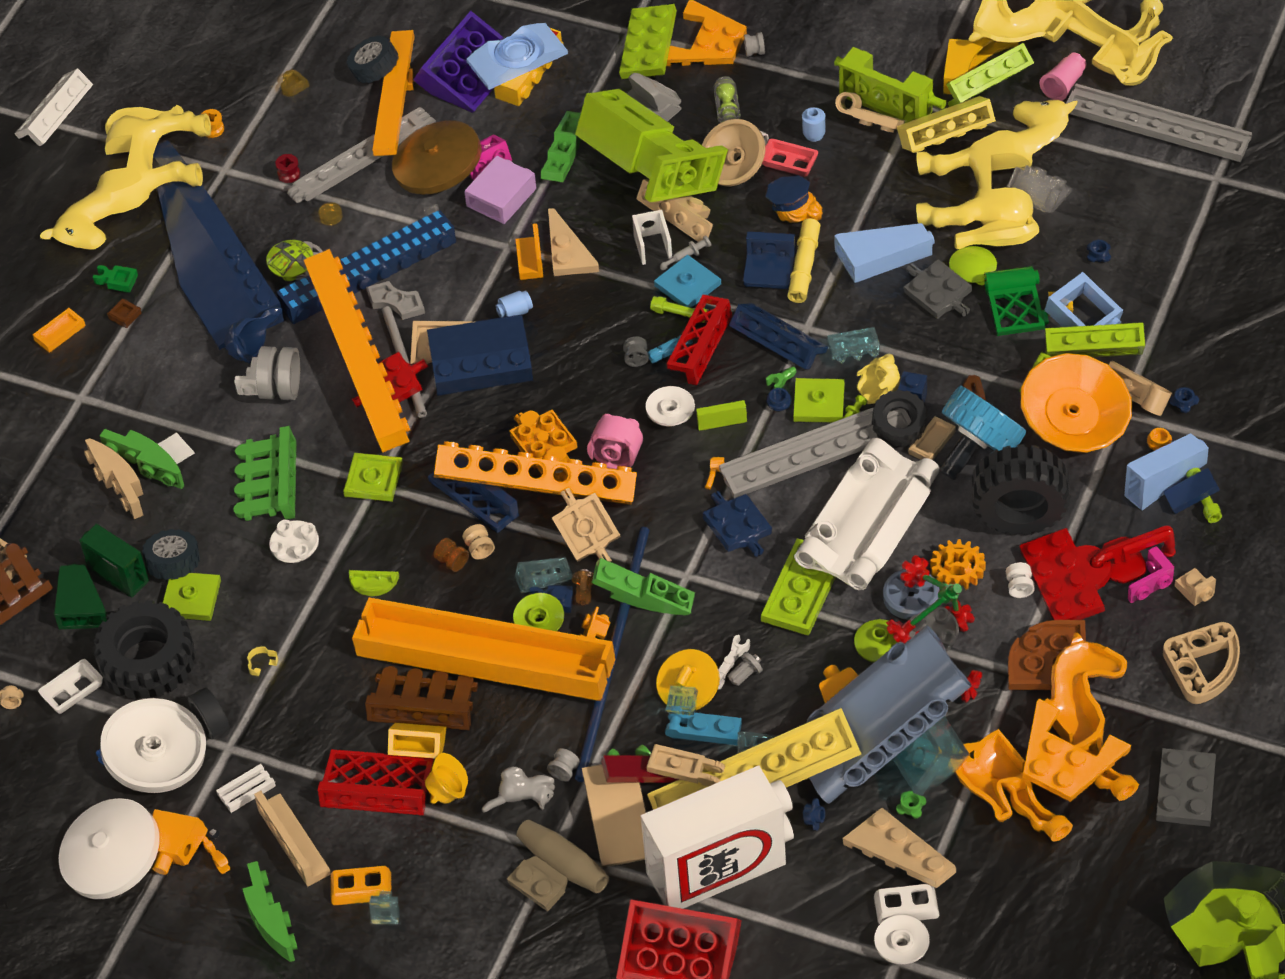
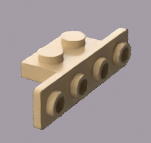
M644 179L637 195L638 201L653 211L662 210L667 221L697 242L703 240L705 235L709 238L713 224L705 218H708L711 209L703 205L701 200L689 195L650 203L644 198L649 180Z

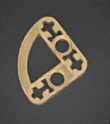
M1219 622L1172 637L1164 643L1163 657L1182 693L1190 703L1201 704L1219 695L1231 683L1238 668L1240 655L1239 640L1235 629L1229 623ZM1218 633H1222L1224 636L1227 635V637L1224 638L1222 635H1218ZM1202 639L1206 645L1196 647L1192 644V641ZM1171 648H1174L1176 651H1179L1180 659L1177 660L1178 656L1174 650H1171ZM1227 648L1228 660L1224 669L1214 680L1207 683L1194 658ZM1186 666L1191 668L1193 672L1185 675L1179 672V668ZM1192 682H1194V686H1195L1196 690H1197V691H1201V693H1197L1196 691H1192V687H1193Z

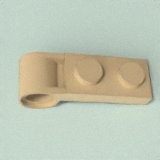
M843 92L836 98V108L842 113L860 119V124L872 126L873 123L881 125V130L894 133V129H897L896 126L904 124V120L862 109L861 98L856 93ZM847 97H850L853 101L850 109L845 107V99Z
M1110 361L1109 366L1124 380L1131 400L1140 404L1143 409L1161 416L1172 392L1124 366Z

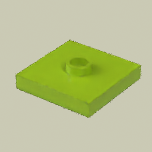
M796 378L794 422H836L843 419L845 379Z
M354 453L343 491L344 497L393 502L403 465L402 457Z
M189 573L185 577L169 579L163 603L167 604L169 609L173 607L178 610L185 619L211 621L221 577L214 574Z

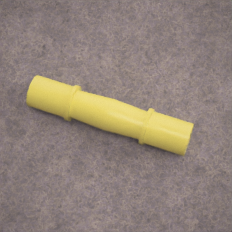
M805 219L802 222L800 235L797 240L798 249L795 256L794 269L790 274L791 280L788 290V299L795 303H802L806 300L809 283L812 279L810 273L814 262L815 250L818 247L821 226L815 219Z

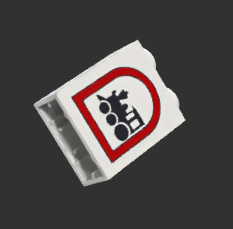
M758 765L640 815L646 873L665 906L684 909L786 865L785 842L792 840L794 834L785 813L792 810L793 807L789 793L781 780L769 783Z

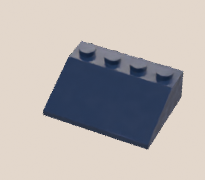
M522 314L427 329L437 396L533 381Z

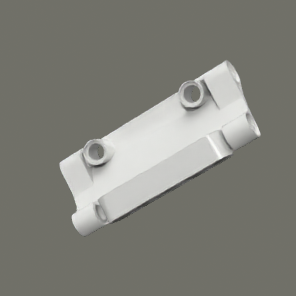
M870 439L806 533L805 540L794 555L796 562L804 568L831 574L854 589H866L874 574L887 562L930 494L931 490L929 487L940 472L938 464L928 458H923L916 462L911 461L900 455L882 439Z

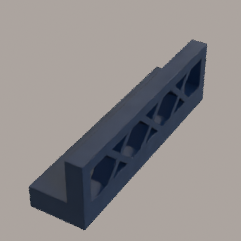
M753 303L738 304L729 325L804 369H810L816 355L826 353L828 349L827 345Z
M456 457L454 460V464L458 468H464L468 465L460 457ZM434 472L428 476L432 484L496 533H499L519 516L517 500L498 486L456 480L442 482L434 477ZM467 487L470 489V494L459 495L456 492V488ZM484 500L487 502V507L476 508L473 505V501ZM501 513L505 516L498 523L490 518V514Z

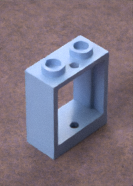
M1083 272L1049 296L1045 311L1061 327L1086 326L1066 307L1068 303L1082 293L1106 315L1095 325L1121 324L1120 318L1123 313V309Z

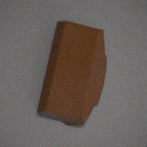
M969 375L964 380L963 387L986 401L980 377Z

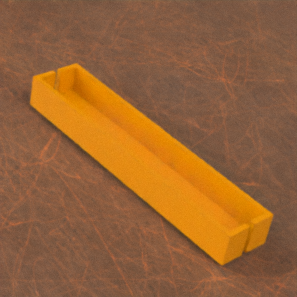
M370 597L362 612V620H359L352 637L357 656L598 701L602 699L607 685V678L610 677L615 663L612 641Z

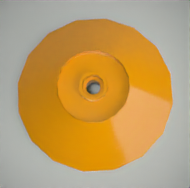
M1064 353L1045 358L1029 371L1021 386V409L1029 427L1045 442L1064 451L1088 453L1106 448L1124 434L1132 418L1131 396L1124 380L1108 364L1088 355Z

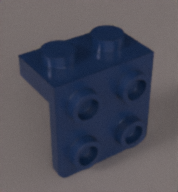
M747 232L744 285L788 289L795 259V234Z

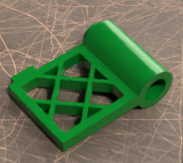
M1032 266L984 272L985 290L989 298L997 336L1045 330V325L1049 324L1047 312L1041 310L1036 284L1040 282L1039 273ZM1032 294L1033 301L1029 305L1018 300L1022 295ZM1005 298L1010 303L1004 309L996 304L995 299ZM1014 304L1024 310L1019 317L1009 312ZM1030 313L1037 317L1038 323L1029 324L1023 319ZM1006 316L1015 323L1012 326L1001 328L1000 321Z

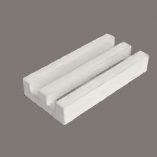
M259 764L216 791L219 798L232 813L254 800L255 793L262 791L264 794L276 785L273 778H270L269 773L264 770L262 764ZM265 780L264 783L260 784L259 786L255 787L254 789H251L252 787L256 786L257 784H259V783H261L262 781ZM243 794V795L240 796L239 798H237V799H235L234 801L230 802L232 799H234V798H236L237 796Z

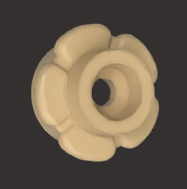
M6 686L0 690V703L6 709H15L21 705V698H23L24 694L22 690L15 686Z

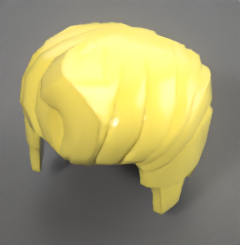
M885 354L882 357L874 358L873 361L857 372V376L861 375L857 389L867 399V404H875L881 395L887 394L888 391L898 390L901 378L898 368L894 364L895 360L892 354Z

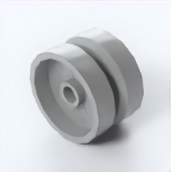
M261 346L256 365V388L259 399H274L278 393L281 400H295L300 383V357L298 349L283 347L280 353H278L276 347Z

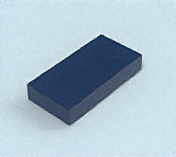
M1206 468L1163 492L1172 510L1177 514L1220 491L1209 468Z

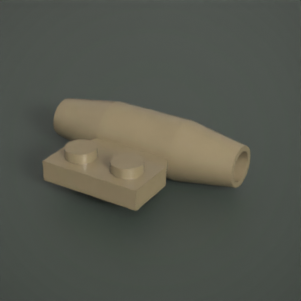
M526 820L519 826L517 837L535 856L527 860L524 859L510 874L507 881L511 886L547 912L565 893L568 880L594 893H600L606 887L609 876L587 853L563 836L531 820Z

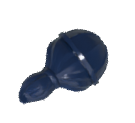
M269 308L258 318H244L238 323H233L224 338V345L228 354L236 360L245 361L250 364L252 357H257L261 346H264L267 327L279 319L282 308Z

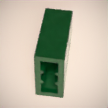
M72 564L60 566L54 613L59 629L98 628L103 621H107L105 607L85 565Z

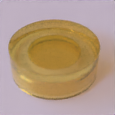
M326 203L318 211L320 221L325 225H335L343 217L342 209L336 203Z

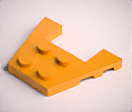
M689 0L683 12V19L700 22L702 26L690 50L670 46L666 66H671V63L681 62L682 66L691 65L692 62H704V65L733 64L743 43L744 35L747 34V26L694 0Z
M1038 699L1023 778L1071 802L1095 782L1099 775L1113 767L1115 762L1122 756L1125 757L1130 752L1131 745L1109 735L1100 752L1095 756L1049 733V730L1060 714V709Z

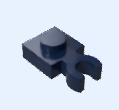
M548 585L547 591H543L539 587L530 588V594L547 593L556 597L562 604L564 613H571L574 595L573 586Z

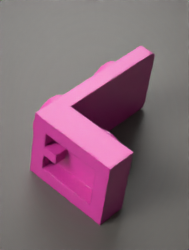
M1157 546L1148 550L1146 567L1150 575L1129 585L1128 601L1130 603L1143 600L1152 592L1164 589L1173 582L1174 566Z

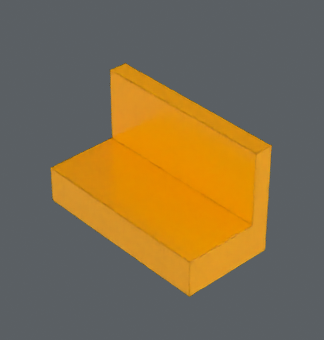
M533 224L534 237L516 239L520 280L543 277L537 224Z

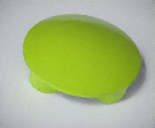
M968 246L957 250L951 256L949 268L969 283L984 285V272L996 271L997 261L989 250L978 246Z

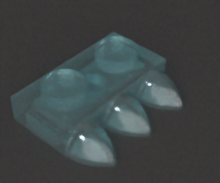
M875 327L827 335L832 360L836 359L842 364L847 357L852 356L859 361L863 354L868 353L874 358L879 354L880 344Z

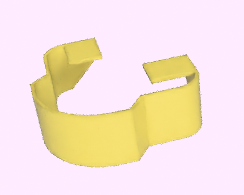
M266 647L252 649L247 657L249 673L259 676L261 671L258 668L251 669V658L259 653H267L268 656L276 657V660L270 659L269 665L277 666V652L267 650Z

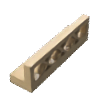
M262 791L255 793L254 796L259 813L307 887L331 875L328 865L282 795L278 794L267 800Z

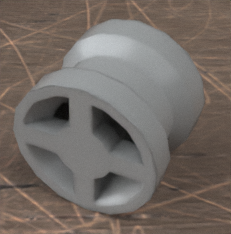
M762 32L754 36L744 35L746 57L752 56L754 53L759 55L765 54Z
M560 748L555 752V759L550 761L547 770L556 779L569 781L573 775L572 770L577 768L580 761L573 752Z

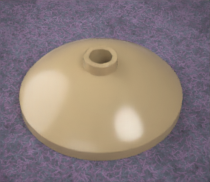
M731 119L718 124L708 133L702 143V146L705 148L722 145L728 149L718 185L735 186L749 180L758 171L765 156V141L762 133L755 125L742 119Z

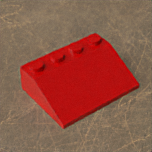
M630 900L616 979H729L742 920Z

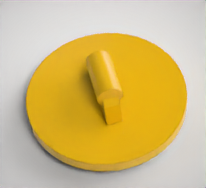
M695 649L682 650L671 655L661 666L657 675V691L662 701L670 708H680L685 712L695 711L704 707L715 696L720 683V674L716 663L708 654Z

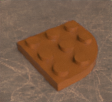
M1085 620L1045 621L1033 625L1029 628L1028 632L1020 638L1017 637L1008 657V690H1051L1052 666L1064 647L1071 645L1072 636L1075 632L1081 635L1083 641H1086Z

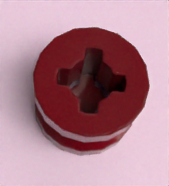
M292 154L279 156L275 162L276 169L278 170V179L284 183L297 181L300 177L297 157Z

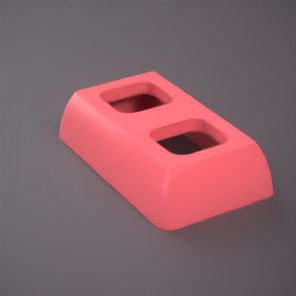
M769 139L765 146V156L762 164L765 167L807 177L816 161L818 151L776 139ZM781 155L786 157L784 163L773 161V156ZM797 160L808 163L805 169L793 165Z

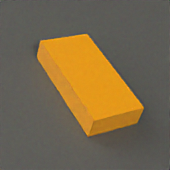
M68 308L33 334L34 341L50 353L85 327V321Z

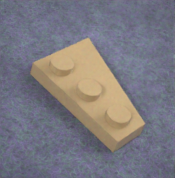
M413 321L410 364L413 365L422 359L427 364L432 362L427 329L471 322Z

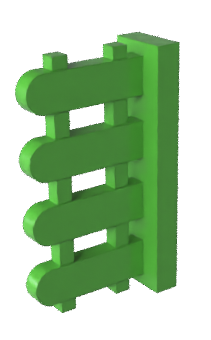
M280 427L279 437L276 434L270 435V439L256 442L248 439L245 444L237 446L235 449L236 455L240 460H246V462L240 463L235 467L237 477L245 479V482L238 483L234 488L238 498H245L243 502H239L234 506L233 510L236 516L249 521L252 520V516L269 513L271 517L276 516V512L281 511L285 520L295 518L296 439L290 427ZM270 455V458L253 461L254 458ZM269 475L268 478L253 480V477ZM269 494V497L252 500L254 496Z

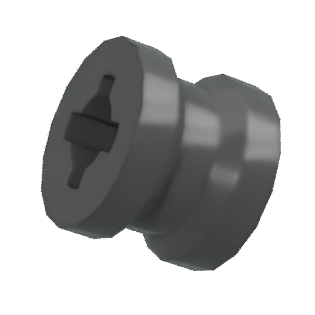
M631 337L624 341L623 349L627 365L639 367L648 362L647 342L644 338Z

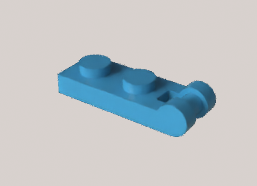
M671 708L669 710L668 719L670 723L666 725L665 734L668 737L738 745L742 724L741 718L685 712L680 708ZM680 723L687 724V727L680 726Z

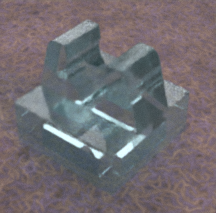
M670 686L666 711L669 714L694 715L698 690L695 687Z
M381 891L379 896H371L369 902L371 924H398L400 918L398 897H392V891Z

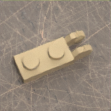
M654 744L646 768L647 772L697 784L699 782L709 787L720 782V779L713 775L702 773L703 768L720 774L724 772L725 766L723 763L705 758L703 755Z

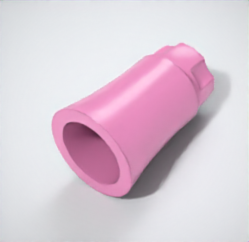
M1071 53L1068 57L1063 58L1058 65L1041 77L1039 84L1042 92L1052 100L1063 101L1086 68L1087 63L1085 59L1078 53Z

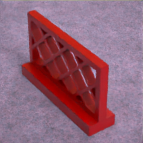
M331 749L323 781H320L318 786L320 807L424 815L426 808L425 799L428 791L425 786V780L432 771L434 758ZM336 759L348 760L349 763L339 768L335 761ZM369 761L375 765L365 770L360 764ZM391 763L401 766L392 772L386 768ZM417 765L426 766V769L418 774L412 770ZM355 768L359 774L349 778L345 773ZM381 770L385 776L375 781L370 775ZM407 772L411 777L401 783L396 777ZM340 777L344 782L335 783L330 781ZM364 778L370 783L368 785L355 784ZM390 780L396 785L394 787L381 786ZM416 782L421 786V789L407 788Z

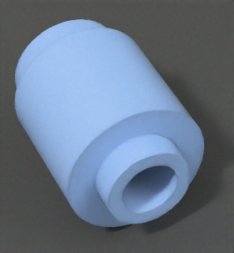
M808 108L802 114V131L807 140L816 142L821 140L825 134V113L819 108Z
M517 291L501 297L496 305V311L500 318L523 315L533 308L532 300L527 291Z

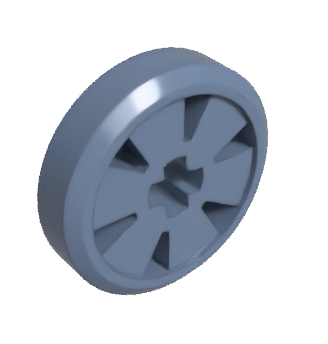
M903 569L895 572L886 580L883 587V600L886 608L893 615L910 620L913 615H917L927 609L938 599L939 587L927 581L922 587L916 585L912 588L906 587V581H902L900 578L901 573L906 572ZM909 592H915L914 596H908Z

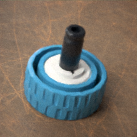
M959 386L945 404L942 414L958 425V431L963 435L944 460V464L942 467L940 466L939 471L950 479L956 480L957 474L963 470L979 446L984 449L988 446L992 450L997 449L998 451L1006 446L1017 447L1026 434V430L972 391Z

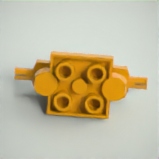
M553 410L540 416L535 411L516 414L514 420L519 426L509 430L510 437L521 452L531 453L533 458L542 459L543 456H553L558 458L557 461L567 463V460L570 459L567 453L577 448V441ZM533 466L534 469L537 468L543 475L542 470L539 467ZM556 470L553 473V477L558 482H564L567 479V474L563 470Z

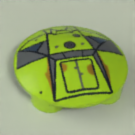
M282 241L273 246L268 252L267 266L275 275L283 277L286 281H293L297 276L307 271L304 259L313 256V252L302 241Z

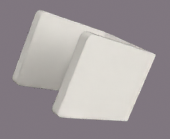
M658 210L632 215L634 238L642 265L646 264L645 248L642 239L645 236L661 233L668 259H671V238L663 211ZM651 220L655 222L651 227H642V224L646 221Z

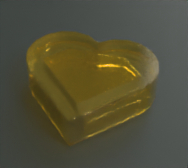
M288 70L283 74V82L281 83L283 95L294 96L309 87L308 80L298 71Z

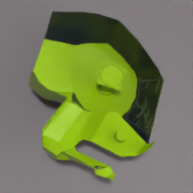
M1212 861L1192 871L1164 897L1170 926L1199 967L1225 962L1237 955L1241 950H1244L1251 979H1285V974L1278 973L1279 963L1285 959L1284 872L1273 868L1239 862Z

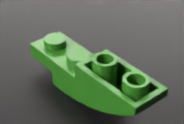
M104 429L100 434L102 444L111 448L130 463H137L140 474L144 477L159 480L167 486H174L180 489L184 487L181 471L176 462L161 446L151 439L133 430H130L126 436Z
M602 558L596 562L592 583L611 591L610 598L638 608L674 615H689L691 613L695 592L652 573L647 577H643Z
M258 861L248 863L247 866L253 886L243 888V893L251 918L262 937L279 955L289 962L295 961L293 950L298 948L294 933L288 934L287 931L288 927H292L288 911L282 912L280 902L274 903L272 893H266L265 886L269 885L266 870L260 871Z

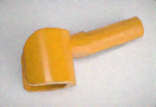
M724 457L711 458L709 477L705 485L706 489H711L716 472H720L719 465L725 463Z

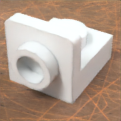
M252 357L251 367H247L246 376H235L234 382L239 395H258L256 388L257 357Z

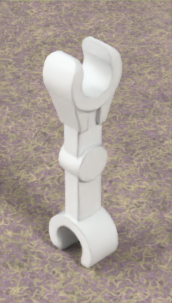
M736 635L733 638L731 651L724 658V662L718 669L720 674L718 690L722 688L726 675L734 667L737 658L750 649V639H747L745 644L740 645V635Z

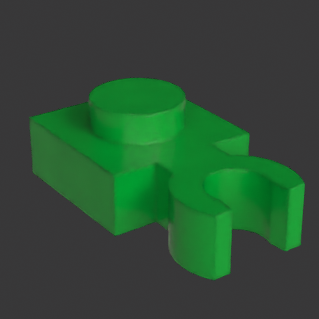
M99 265L97 270L101 275H93V280L97 285L107 283L108 289L131 292L138 277V272L134 268L115 265L113 270H109L106 266Z

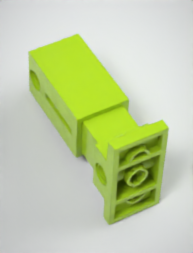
M620 89L587 93L575 133L576 136L627 172H640L649 178L644 198L650 203L716 191L728 149L722 145L705 148L693 139L681 140L673 134V125Z

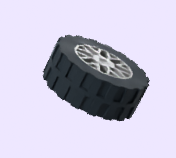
M377 35L369 37V39H365L356 45L347 57L348 61L346 62L358 82L372 83L391 72L393 67L396 66L399 57L390 40L386 36Z
M180 529L163 530L160 533L153 534L143 544L142 552L145 568L155 578L169 580L185 577L187 574L192 573L199 565L200 556L197 540L194 535L187 531L185 532Z

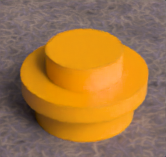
M1164 428L1153 429L1147 437V444L1152 450H1157L1172 443L1170 433Z

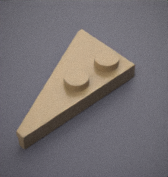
M554 208L548 209L554 276L599 272L598 262L556 210Z

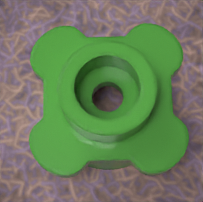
M915 791L903 792L901 794V802L896 806V811L901 815L907 814L913 818H919L922 815V806L926 804V798Z

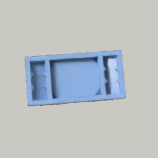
M536 23L521 26L511 36L503 40L488 41L467 58V63L490 90L568 54V50L546 23Z

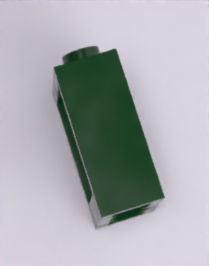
M97 523L90 530L86 531L79 540L88 570L129 597L135 596L149 582L141 552Z

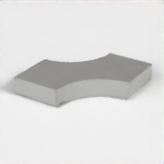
M390 281L366 287L373 309L389 306L391 310L400 315L402 320L425 314L418 291L406 292L398 290L392 286Z

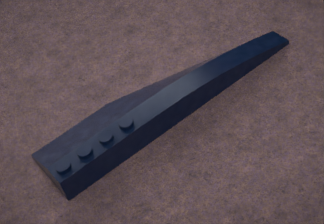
M169 141L156 145L153 154V169L174 161H181L187 166V163ZM181 181L168 182L158 186L157 191L180 287L220 350L225 347L224 338L233 323H238L244 318H258L267 309L281 307V305L203 185L191 186ZM281 313L279 319L269 325L267 329L284 322L283 314Z

